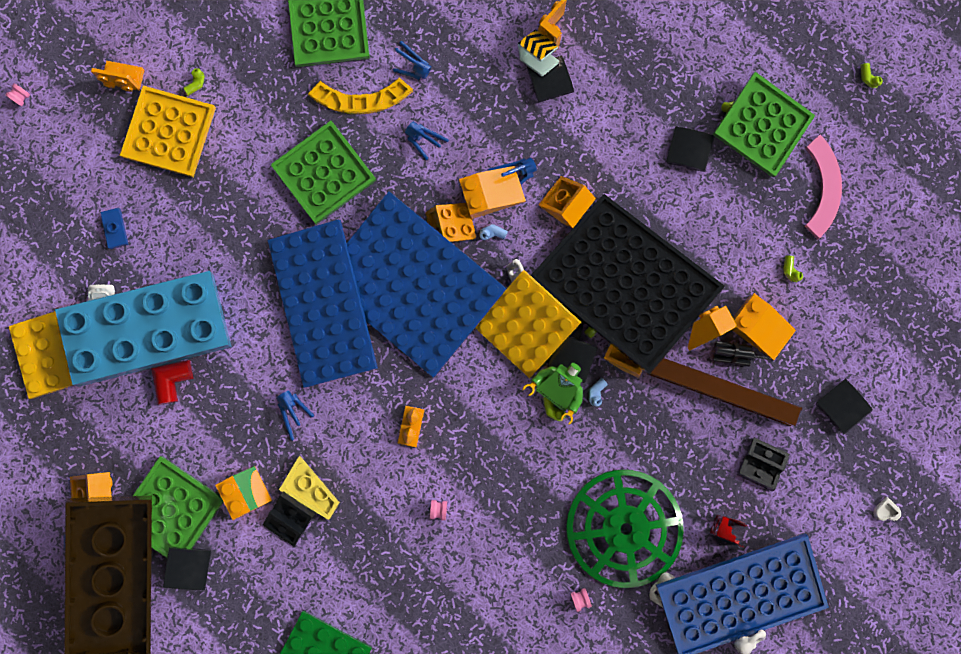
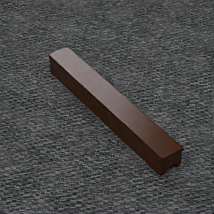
M666 358L650 374L652 377L788 426H796L800 411H802V408Z

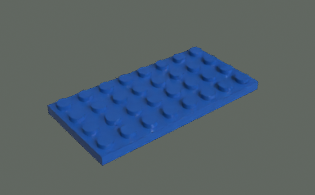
M334 220L269 239L268 244L303 387L307 388L378 369L341 220Z
M805 533L656 584L677 654H698L735 641L741 637L758 633L759 630H766L829 608L809 537Z

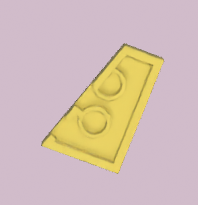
M301 456L298 457L279 489L330 520L340 503Z

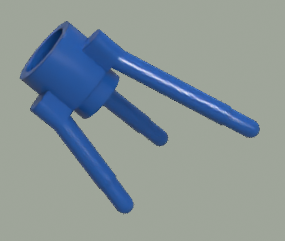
M400 41V45L415 57L417 61L398 48H395V51L415 64L412 69L415 74L396 68L393 69V72L413 77L418 81L420 78L426 79L432 66L403 41Z
M413 121L405 130V134L409 136L407 140L415 146L425 160H428V156L415 140L419 141L423 137L440 148L441 145L426 135L425 132L445 142H448L449 139Z
M530 157L526 160L523 158L516 162L489 168L488 171L518 165V167L502 173L501 176L504 177L519 171L522 176L526 175L520 180L522 185L526 180L534 177L533 172L537 171L534 160Z
M286 391L276 399L279 402L277 405L281 410L290 440L293 441L294 436L285 410L289 411L297 426H300V422L292 409L296 405L295 402L310 417H314V414L299 400L296 394L292 395L290 391Z

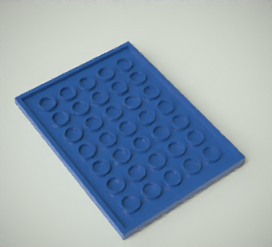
M388 191L347 242L366 321L433 378L507 289L390 191Z

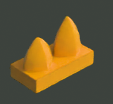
M405 406L397 444L417 447L424 409Z

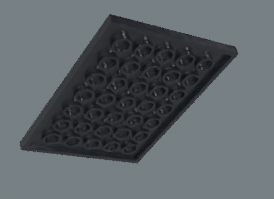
M605 194L602 195L531 274L564 307L649 375L699 318V315L709 307L725 288L721 282Z

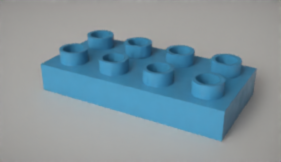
M211 271L55 309L72 385L78 387L232 347L215 278Z

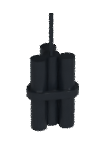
M715 341L714 362L727 363L730 366L741 365L750 367L751 359L754 358L772 360V358L754 356L752 346L741 345L734 341L732 343Z

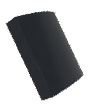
M562 55L555 57L559 60V64L544 76H540L527 66L538 103L574 92Z
M675 126L666 160L667 164L684 166L688 170L705 172L714 135Z
M568 336L551 355L548 367L554 366L557 368L561 364L568 368L571 363H575L581 368L577 376L582 379V383H585L598 347L580 341L578 338Z
M846 378L816 402V405L830 418V422L843 435L873 411L864 397Z
M754 437L737 475L773 492L776 489L781 473L785 470L790 454Z
M283 491L273 509L268 513L263 526L295 547L316 513Z
M169 547L163 588L205 590L211 550Z

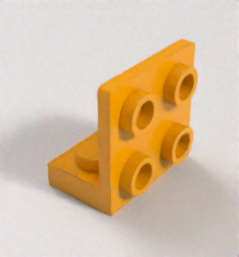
M557 0L551 7L552 11L548 15H543L539 21L538 31L554 42L558 48L562 33L555 24L564 15L567 0H561L560 2Z
M106 61L104 70L92 68L91 72L105 87L115 88L117 86L121 87L122 90L133 92V90L140 91L144 69L143 67Z
M467 203L436 205L425 212L427 222L450 242L473 240L476 238Z

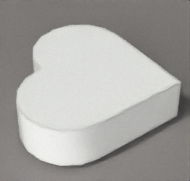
M885 497L875 507L873 512L875 518L882 521L887 519L895 521L901 517V510L888 497Z

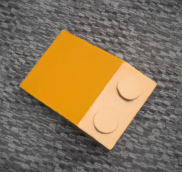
M515 166L476 173L459 179L472 219L526 202L517 172L504 177L501 176L502 173L515 168Z
M755 293L747 298L735 314L733 319L737 326L731 329L767 357L772 358L773 361L796 331L770 304Z

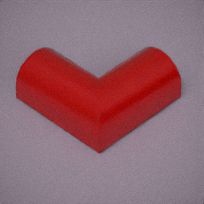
M190 360L151 368L157 405L178 402L175 383L194 379Z

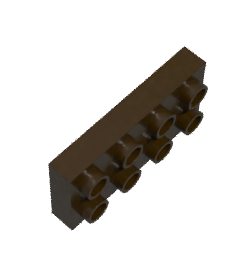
M152 495L67 498L65 502L64 654H151Z

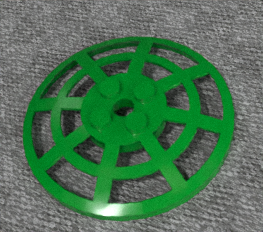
M627 469L605 472L586 483L571 503L566 524L570 549L582 569L599 582L619 588H635L658 579L672 566L677 558L684 533L680 508L668 488L648 474ZM621 476L639 477L651 482L652 485L647 493L635 488L623 487ZM613 477L615 489L605 492L596 501L586 495L588 490L594 485ZM658 489L663 491L670 500L676 517L665 518L660 505L653 499ZM624 493L635 494L643 499L637 508L626 505ZM617 495V507L608 511L600 505L607 498ZM582 501L590 507L585 521V531L573 532L574 515L578 504ZM649 503L656 510L660 520L648 521L643 512ZM596 511L604 517L602 529L591 530L592 518ZM628 523L631 526V532L625 535L621 532V526ZM678 525L677 543L670 557L662 551L667 537V527ZM661 528V537L656 547L648 541L650 530ZM604 537L609 547L603 555L596 548L592 538ZM586 539L590 550L599 559L592 569L580 556L574 540ZM644 547L652 553L645 560L636 563L635 551ZM615 551L626 553L628 565L617 564L609 559ZM656 557L666 563L654 575L638 581L637 569L647 566ZM605 565L616 570L629 571L630 582L613 581L602 577L598 573Z

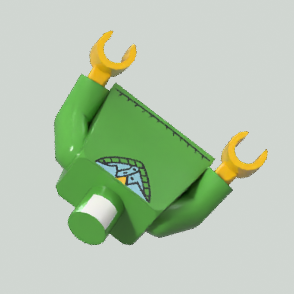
M571 363L568 368L560 364L557 368L551 366L542 369L533 377L530 384L523 386L522 391L527 386H530L532 390L527 396H531L535 391L534 388L537 387V392L564 412L568 410L567 413L562 415L561 421H563L565 416H569L571 421L568 425L573 422V414H576L583 401V388L580 386L582 379L577 376L581 368L577 364Z

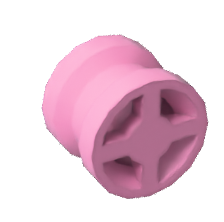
M13 83L12 90L7 92L5 96L22 107L25 98H29L30 94Z
M432 500L430 519L440 518L446 521L447 501L437 502Z
M585 588L581 589L578 593H570L577 612L581 611L584 607H592Z

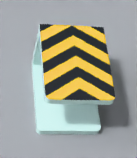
M536 29L518 42L519 59L540 76H544L559 64V60L551 55V53L558 49V46Z

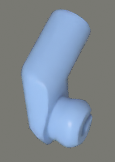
M491 224L482 228L479 236L482 240H487L494 236L504 240L508 231Z
M603 378L599 379L589 389V402L596 407L602 404L601 390L608 385Z

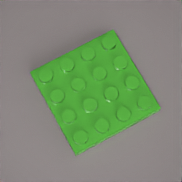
M288 0L296 67L370 59L363 0Z
M754 72L713 135L768 175L775 177L815 115L757 72Z
M329 121L271 164L316 225L377 181L332 121Z
M163 456L159 457L133 495H152V548L168 558L169 547L193 548L223 504L219 494Z

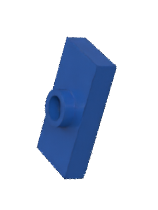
M115 208L100 212L108 248L114 249L129 245L121 209Z

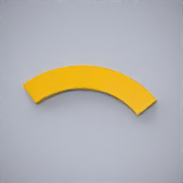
M399 77L389 86L379 90V92L369 95H347L319 81L308 93V96L324 107L337 112L371 114L398 104L410 95L413 89Z

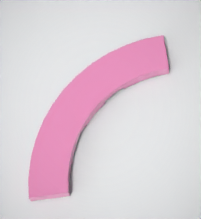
M821 135L805 148L813 158L821 174L820 203L810 221L805 225L817 240L822 237L832 224L839 209L842 195V178L837 159L831 147Z

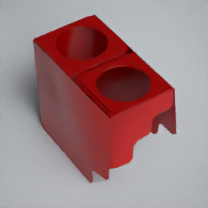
M716 515L715 520L717 518V522L713 531L711 528L710 533L739 545L740 541L735 540L736 536L731 533L733 528L728 526V522L731 520L744 527L747 525L735 519ZM721 519L719 528H718V530L716 531L718 522H719V520Z

